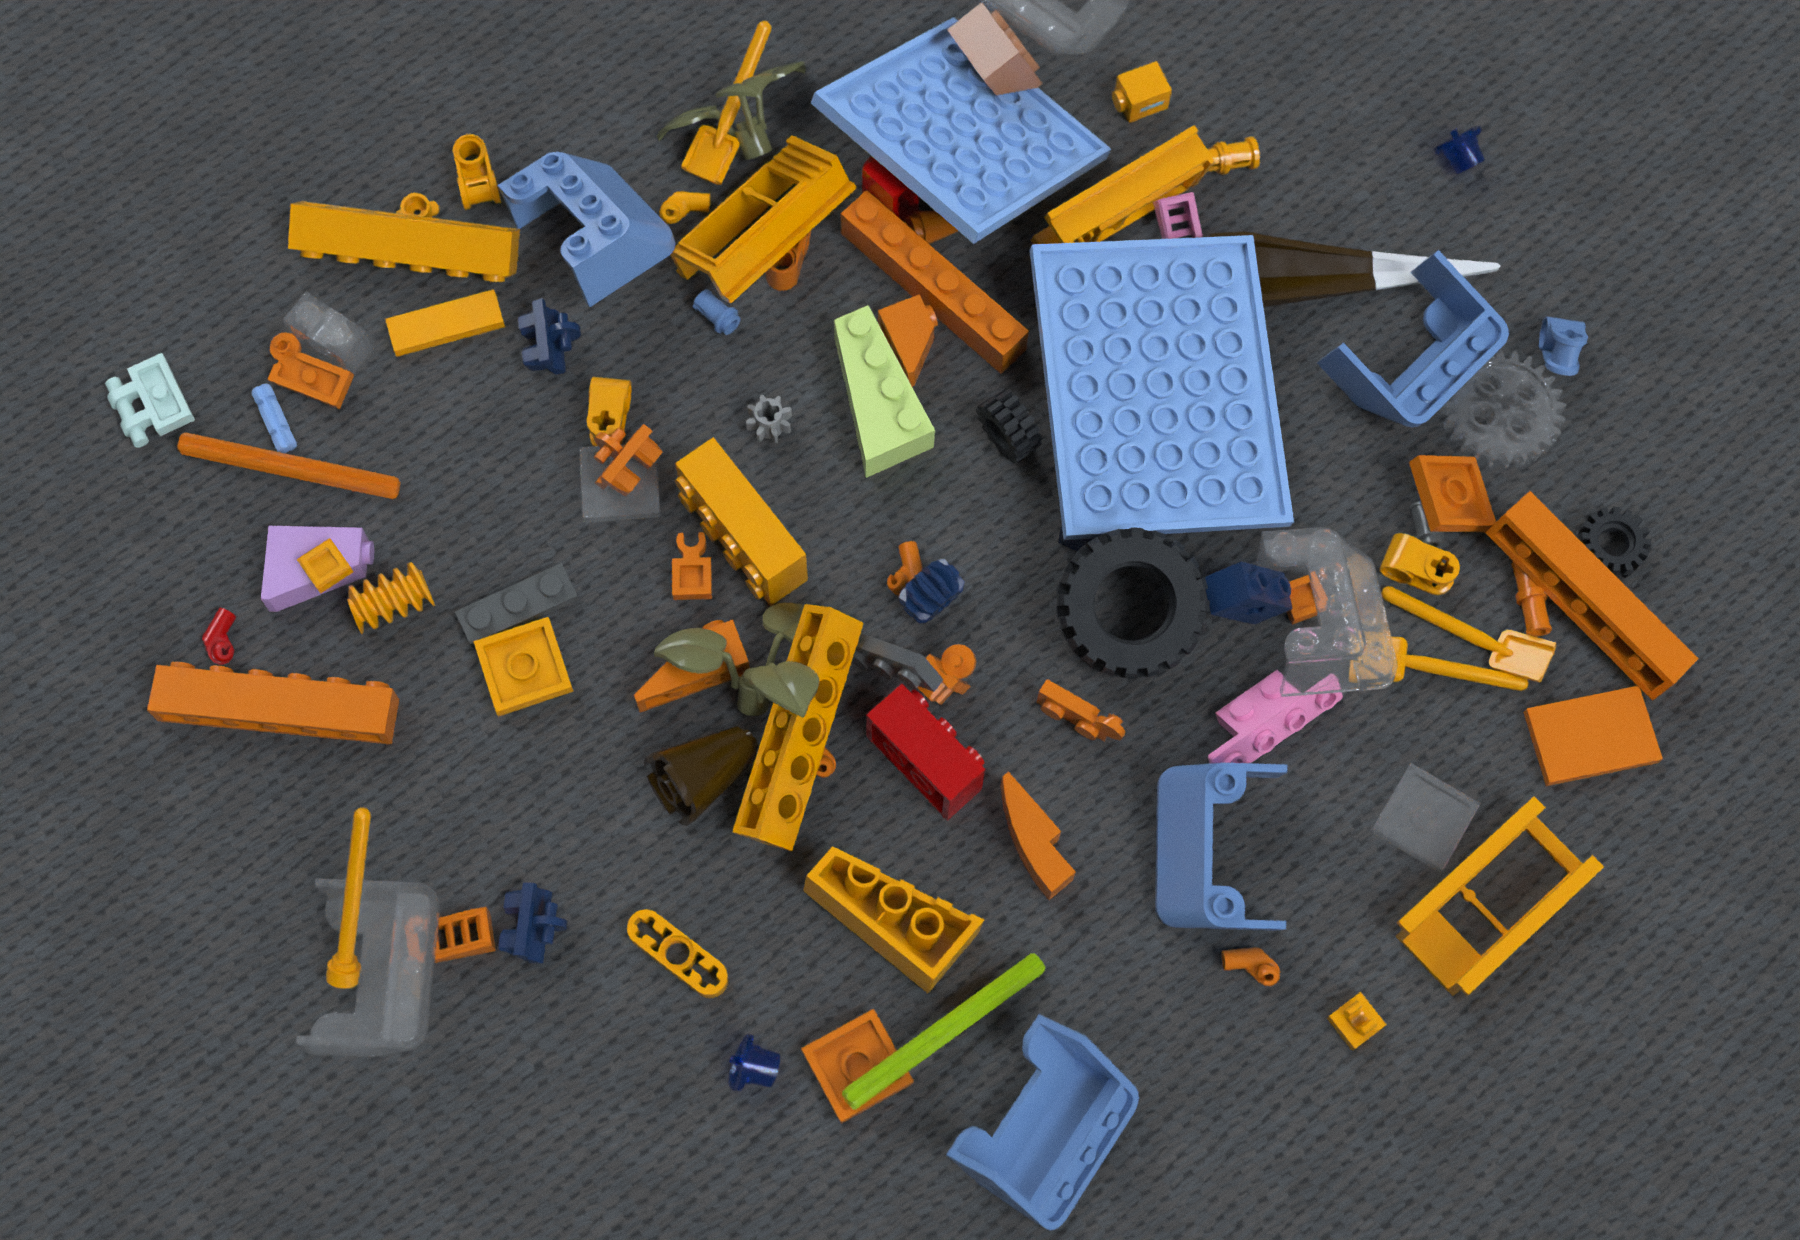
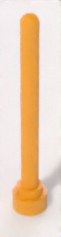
M364 807L358 808L353 816L338 951L328 962L326 973L328 984L343 989L356 986L359 983L361 964L358 962L357 956L354 955L371 819L370 811Z

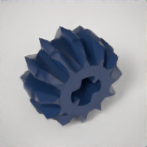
M938 559L929 566L924 567L921 572L906 584V587L900 592L899 601L911 618L913 617L919 624L931 621L936 615H939L963 591L965 581L953 564L950 565L945 559Z

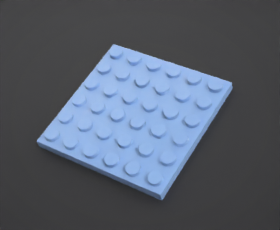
M953 17L814 92L811 104L974 244L1105 161L1111 148L1039 88L995 95L947 29L958 21Z

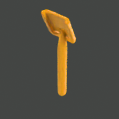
M761 21L757 25L734 84L742 83L753 76L772 28L769 22ZM728 96L717 129L708 125H703L699 128L681 165L683 170L714 184H722L740 146L736 137L727 134L741 106L739 96Z
M1392 586L1383 588L1381 596L1385 601L1478 647L1492 651L1489 665L1494 670L1540 683L1555 653L1556 642L1513 630L1503 631L1498 641H1496L1486 633Z
M1353 634L1348 667V678L1399 682L1404 678L1406 666L1422 672L1517 691L1525 690L1529 684L1528 679L1502 671L1426 656L1407 655L1408 643L1403 637Z

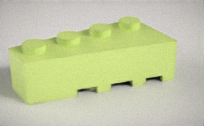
M869 305L835 319V342L866 478L934 448L935 429Z

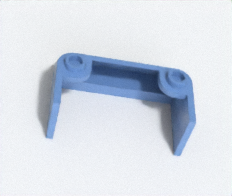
M1439 250L1410 272L1435 298L1426 308L1423 322L1427 331L1436 341L1391 385L1380 375L1371 372L1344 343L1317 362L1359 408L1407 427H1417L1428 421L1507 342L1509 335L1508 326L1503 318Z
M1211 763L1170 767L1161 774L1157 783L1155 910L1157 917L1162 923L1174 928L1265 931L1286 929V921L1245 920V903L1241 894L1229 886L1212 885L1213 804H1230L1237 801L1245 792L1246 777L1278 778L1287 773L1286 764Z

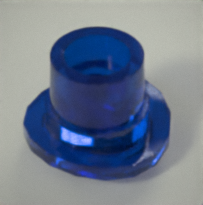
M1477 125L1459 135L1457 129L1450 132L1453 140L1442 143L1433 150L1436 155L1444 153L1456 174H1460L1485 161L1477 135L1483 130L1480 125Z
M747 1033L735 1055H731L729 1063H732L728 1079L730 1088L738 1092L743 1090L745 1084H755L771 1088L778 1074L780 1054L753 1044L754 1035Z

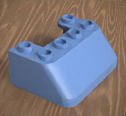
M551 152L498 185L518 229L559 203L583 226L582 229L569 236L563 242L561 255L572 269L584 300L589 307L668 257L675 248L676 243L670 227L607 164L563 152Z
M1039 1014L1023 1038V1054L1036 1068V1071L1024 1086L1019 1097L992 1137L978 1127H969L956 1138L947 1156L982 1187L1033 1222L1048 1230H1054L1065 1222L1137 1108L1139 1094L1137 1088L1085 1035Z

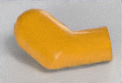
M675 192L660 206V217L665 223L675 224L691 211L710 212L711 194Z

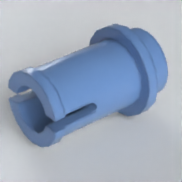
M709 289L703 290L695 298L692 307L714 324L716 332H723L728 335L738 327L741 320L738 316V311L734 307L728 308Z

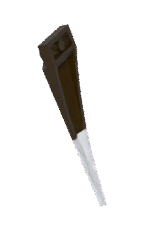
M1247 231L1209 234V237L1253 235L1263 307L1419 284L1420 282L1410 272L1428 258L1316 244ZM1447 259L1463 277L1496 272L1501 266L1498 263Z

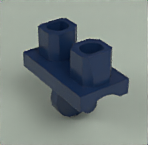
M543 298L532 301L533 311L518 317L521 334L527 339L536 337L537 340L536 345L523 348V364L531 371L549 369L555 375L566 373L564 352L572 350L571 342L581 336V328L579 324L569 322L568 314H559L556 309L546 307Z
M523 883L522 890L505 894V914L511 917H518L517 930H503L500 933L498 946L500 951L530 963L543 964L545 945H552L554 931H565L568 922L566 919L556 917L558 904L551 902V891L538 888L535 883Z

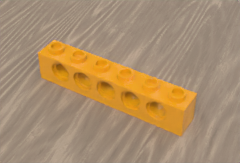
M804 605L787 661L798 662L813 669L819 677L818 690L803 718L773 702L733 827V833L769 846L793 850L855 649L858 645L863 622L831 607Z

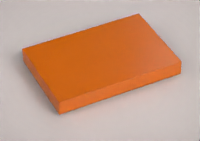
M1638 686L1531 707L1523 712L1546 786L1647 766L1663 760L1641 690Z

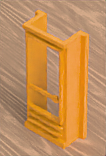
M1193 125L1048 212L1045 219L1050 226L1032 237L1031 241L1033 244L1102 242L1155 210L1154 201L1180 195L1191 186H1196L1215 162L1197 135L1198 129L1196 126Z
M792 135L786 140L787 146L782 148L780 153L775 155L769 163L762 166L678 242V245L675 246L670 254L678 268L676 270L677 273L687 280L698 270L709 275L721 298L731 304L857 189L855 184L849 181L838 156ZM794 183L797 184V185H796L791 191H789L780 201H778V202L775 201V200H776L779 196H781L790 186H792ZM768 206L772 207L716 259L712 258Z
M1535 796L1397 922L1402 928L1396 935L1397 939L1452 996L1460 990L1468 996L1604 868L1593 855L1582 863L1537 818L1546 807ZM1526 830L1568 874L1507 930L1476 898L1475 892L1470 889L1468 890L1465 885ZM1459 891L1463 894V899L1471 902L1502 934L1482 955L1438 912Z

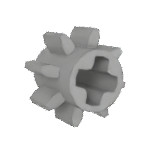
M762 394L760 395V401L755 406H747L748 415L752 418L746 420L747 431L756 429L758 442L766 438L772 439L774 443H778V436L782 432H791L790 423L786 420L792 417L791 407L782 409L781 396L772 399L765 398ZM765 416H770L773 421L768 422Z

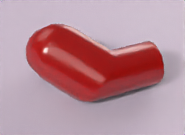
M219 607L202 637L209 659L219 665L229 663L234 656V648L227 633L236 619V615Z

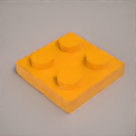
M549 617L473 641L498 717L574 692Z

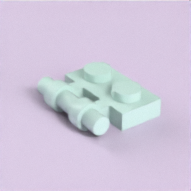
M163 353L127 368L132 379L131 382L122 385L118 377L110 378L105 382L109 391L107 396L109 403L113 409L118 410L122 419L120 426L126 437L131 438L135 447H142L149 442L145 430L151 425H154L157 433L162 436L195 421ZM140 397L146 409L136 413L131 403L134 399Z

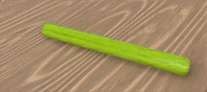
M1034 953L1025 957L847 1086L842 1092L846 1103L853 1110L862 1106L1040 976L1045 970L1043 962Z

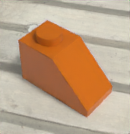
M920 294L878 310V324L912 387L915 386L933 344L934 327L938 326L933 308L930 305H924Z

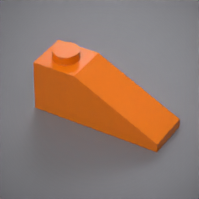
M733 619L727 622L723 620L712 621L702 627V629L711 630L722 635L727 640L724 652L731 654L738 676L743 675L744 671L749 669L750 666ZM667 661L634 694L641 713L731 680V676L724 661L718 669L708 673L685 671Z

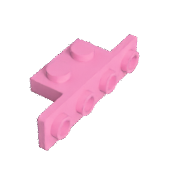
M1278 670L1258 682L1215 712L1219 724L1234 737L1209 754L1210 764L1252 763L1263 754L1270 752L1277 744L1294 732L1301 730L1307 723L1324 711L1331 709L1342 699L1343 695L1338 675L1333 670H1329L1302 690Z

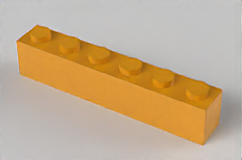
M300 201L292 203L290 206L288 249L300 250V256L306 258H323V253L337 255L336 261L345 263H359V258L372 259L373 266L395 268L396 263L410 264L409 270L415 272L430 273L432 272V267L446 269V275L468 277L469 272L483 274L482 279L486 281L505 282V277H510L516 274L520 229Z

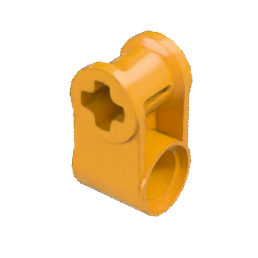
M473 134L461 136L454 143L453 155L464 209L469 210L471 205L488 201L501 203L494 170H492L484 141L479 136ZM470 155H479L475 160H465Z
M592 377L587 428L590 431V442L598 451L600 447L596 444L594 438L599 432L606 433L609 436L617 428L625 432L626 418L631 402V380Z
M1397 533L1393 535L1379 569L1382 575L1391 580L1408 584L1433 595H1442L1453 586L1454 580L1459 574L1460 565L1455 555L1449 551L1426 544L1411 535ZM1436 568L1443 571L1442 577L1435 575Z

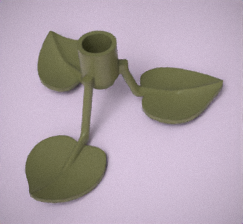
M803 61L771 68L759 75L744 80L742 83L725 87L715 94L716 98L739 96L745 119L736 123L738 130L735 131L731 126L728 133L738 139L745 160L759 157L772 150L765 131L767 126L764 120L762 99L764 88L771 81L777 80L792 71L805 73L806 65ZM746 96L756 98L757 118L751 115ZM716 105L686 111L675 117L657 134L658 140L660 141L671 129L683 127L702 119L714 118L719 121L721 112L717 110Z
M779 603L769 607L764 612L762 621L764 628L769 632L777 634L774 637L766 665L749 668L740 677L736 671L731 654L724 652L727 640L722 635L711 630L689 628L675 632L665 638L654 651V657L663 658L672 665L692 673L715 671L724 661L731 676V687L738 689L737 708L740 712L750 716L764 714L768 710L769 700L803 718L819 686L817 673L804 664L793 661H785L777 666L774 664L781 641L786 638L789 642H793L804 608L803 604Z

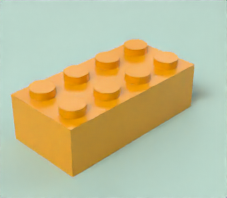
M714 437L675 463L678 475L675 483L681 491L678 494L681 503L689 513L696 511L703 520L700 525L712 542L718 539L726 550L723 551V555L729 565L735 571L741 568L749 578L745 581L746 585L756 599L759 600L764 597L767 603L772 606L808 581L806 553Z

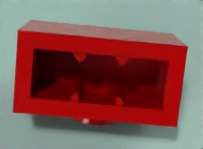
M870 156L862 168V194L866 190L869 191L898 218L905 222L907 216H911L914 211L919 210V196L874 157Z

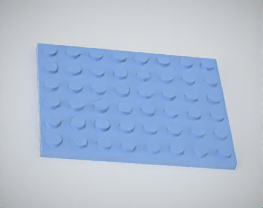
M1253 235L1033 244L1030 248V259L1064 540L1096 538L1110 531L1129 528H1143L1144 530H1155L1163 534L1290 527L1294 523Z

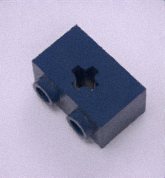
M1239 562L1205 577L1208 586L1206 595L1207 599L1210 600L1209 608L1211 615L1249 624H1258L1293 609L1290 599L1291 586L1283 572Z

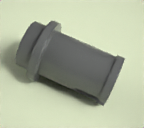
M1421 500L1412 503L1409 506V511L1411 512L1416 531L1415 537L1426 544L1440 548L1443 545L1444 532H1430Z

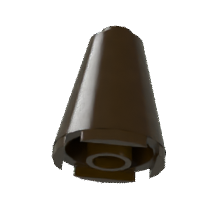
M738 726L724 729L646 756L644 766L651 763L653 770L652 773L647 775V778L656 797L669 814L677 811L683 817L677 822L688 826L755 761L758 743L748 729L742 730Z

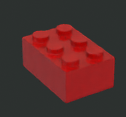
M900 684L866 715V737L948 821L982 790L985 774L983 765L985 762L971 746L964 748L955 738L957 733L948 721L942 717L937 720L927 710L929 704L917 690L909 691L903 684Z

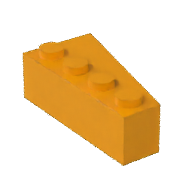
M833 846L807 874L803 889L807 895L927 993L931 991L974 940L984 922V919L972 913L968 915L952 907L953 904L939 897L937 899L914 889V885L902 879L897 881L881 873L880 869Z

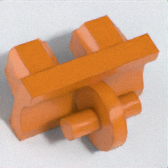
M643 424L624 447L619 443L626 436V433L620 428H617L611 436L599 432L594 441L600 447V450L595 454L594 459L600 464H603L609 456L614 459L596 480L595 484L603 490L609 485L613 490L627 496L641 478L625 466L626 463L633 457L645 468L649 469L663 452L648 437L652 430Z
M956 644L945 650L942 659L931 654L926 657L928 662L944 679L935 692L920 686L917 687L932 702L936 701L942 705L953 692L963 695L971 687L967 682L961 680L971 675L976 667V657L970 648L965 645Z

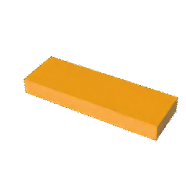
M494 289L385 319L396 357L505 327Z

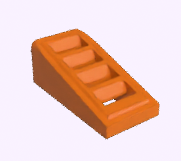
M487 907L470 909L408 926L415 967L496 951L491 915ZM472 923L477 925L479 940L471 941L469 924ZM461 926L463 944L456 946L453 927ZM445 929L448 948L441 950L438 930ZM429 932L432 952L424 954L422 933Z

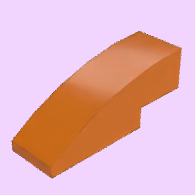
M1008 771L1002 776L1000 787L1009 832L1019 857L1031 878L1046 898L1050 900L1073 881L1076 871L1053 846L1059 841L1061 830Z

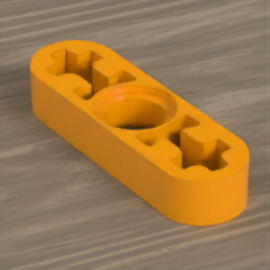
M640 910L630 917L627 924V932L635 946L700 996L715 998L725 991L728 985V974L725 966L652 910ZM651 920L654 921L653 929L662 938H664L666 931L671 933L662 941L658 952L653 950L658 945L656 940L649 935H644L642 939L638 937L640 931L637 924L640 921L644 924L649 923ZM675 943L686 945L690 951L688 959L680 965H674L666 959L668 948ZM698 955L704 958L698 962L699 967L704 971L710 973L713 969L718 970L716 977L719 984L716 987L712 984H708L705 988L702 987V977L693 969L689 977L684 974L693 967Z

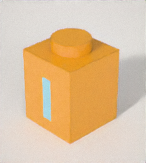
M1155 61L1117 75L1112 99L1118 112L1123 111L1130 123L1168 109L1172 89L1158 62Z

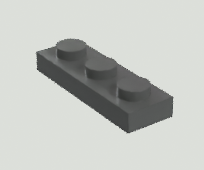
M562 563L463 607L455 611L473 649L475 648L473 641L528 624L578 601L579 598Z
M860 633L858 645L852 659V663L863 670H867L870 667L889 680L892 677L899 678L912 689L920 686L935 692L944 680L923 655Z

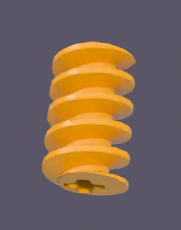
M412 562L407 563V576H404L397 568H394L393 581L391 582L382 573L378 574V587L376 588L367 579L363 580V593H359L353 585L348 586L347 601L361 635L364 633V621L373 629H377L379 627L378 616L381 615L390 624L393 622V610L395 609L405 618L408 617V604H411L420 612L423 611V598H426L431 605L435 606L422 571Z

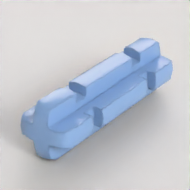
M265 383L253 388L251 394L271 435L275 448L281 453L294 450L297 447V443L271 385Z

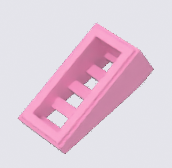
M1194 192L1153 202L1162 239H1175L1191 235L1192 238L1203 237ZM1179 207L1184 208L1185 214L1169 217L1168 210ZM1188 222L1189 228L1172 231L1171 224Z

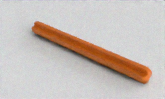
M182 433L177 444V449L182 455L389 499L397 498L401 482L395 476L196 434Z

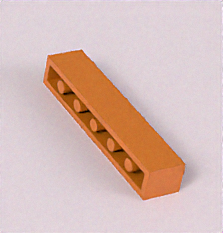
M866 190L841 213V234L911 296L914 297L920 294L924 305H930L933 308L936 318L1000 374L1026 351L1029 331L869 191Z
M1531 491L1511 507L1486 532L1652 701L1673 686L1699 659Z
M171 662L170 666L156 665L147 711L160 722L392 744L399 698L393 688H390L386 683L378 681H367L366 685L351 684L349 680L338 677H329L324 682L314 681L311 677L298 673H290L287 678L274 677L272 673L258 669L249 670L248 674L234 673V670L224 666L214 665L210 666L209 670L195 669L193 665L188 663Z

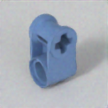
M1547 316L1544 318L1540 330L1539 349L1542 350L1545 367L1548 370L1567 376L1578 373L1580 367L1578 357L1582 346L1586 345L1588 339L1584 322Z

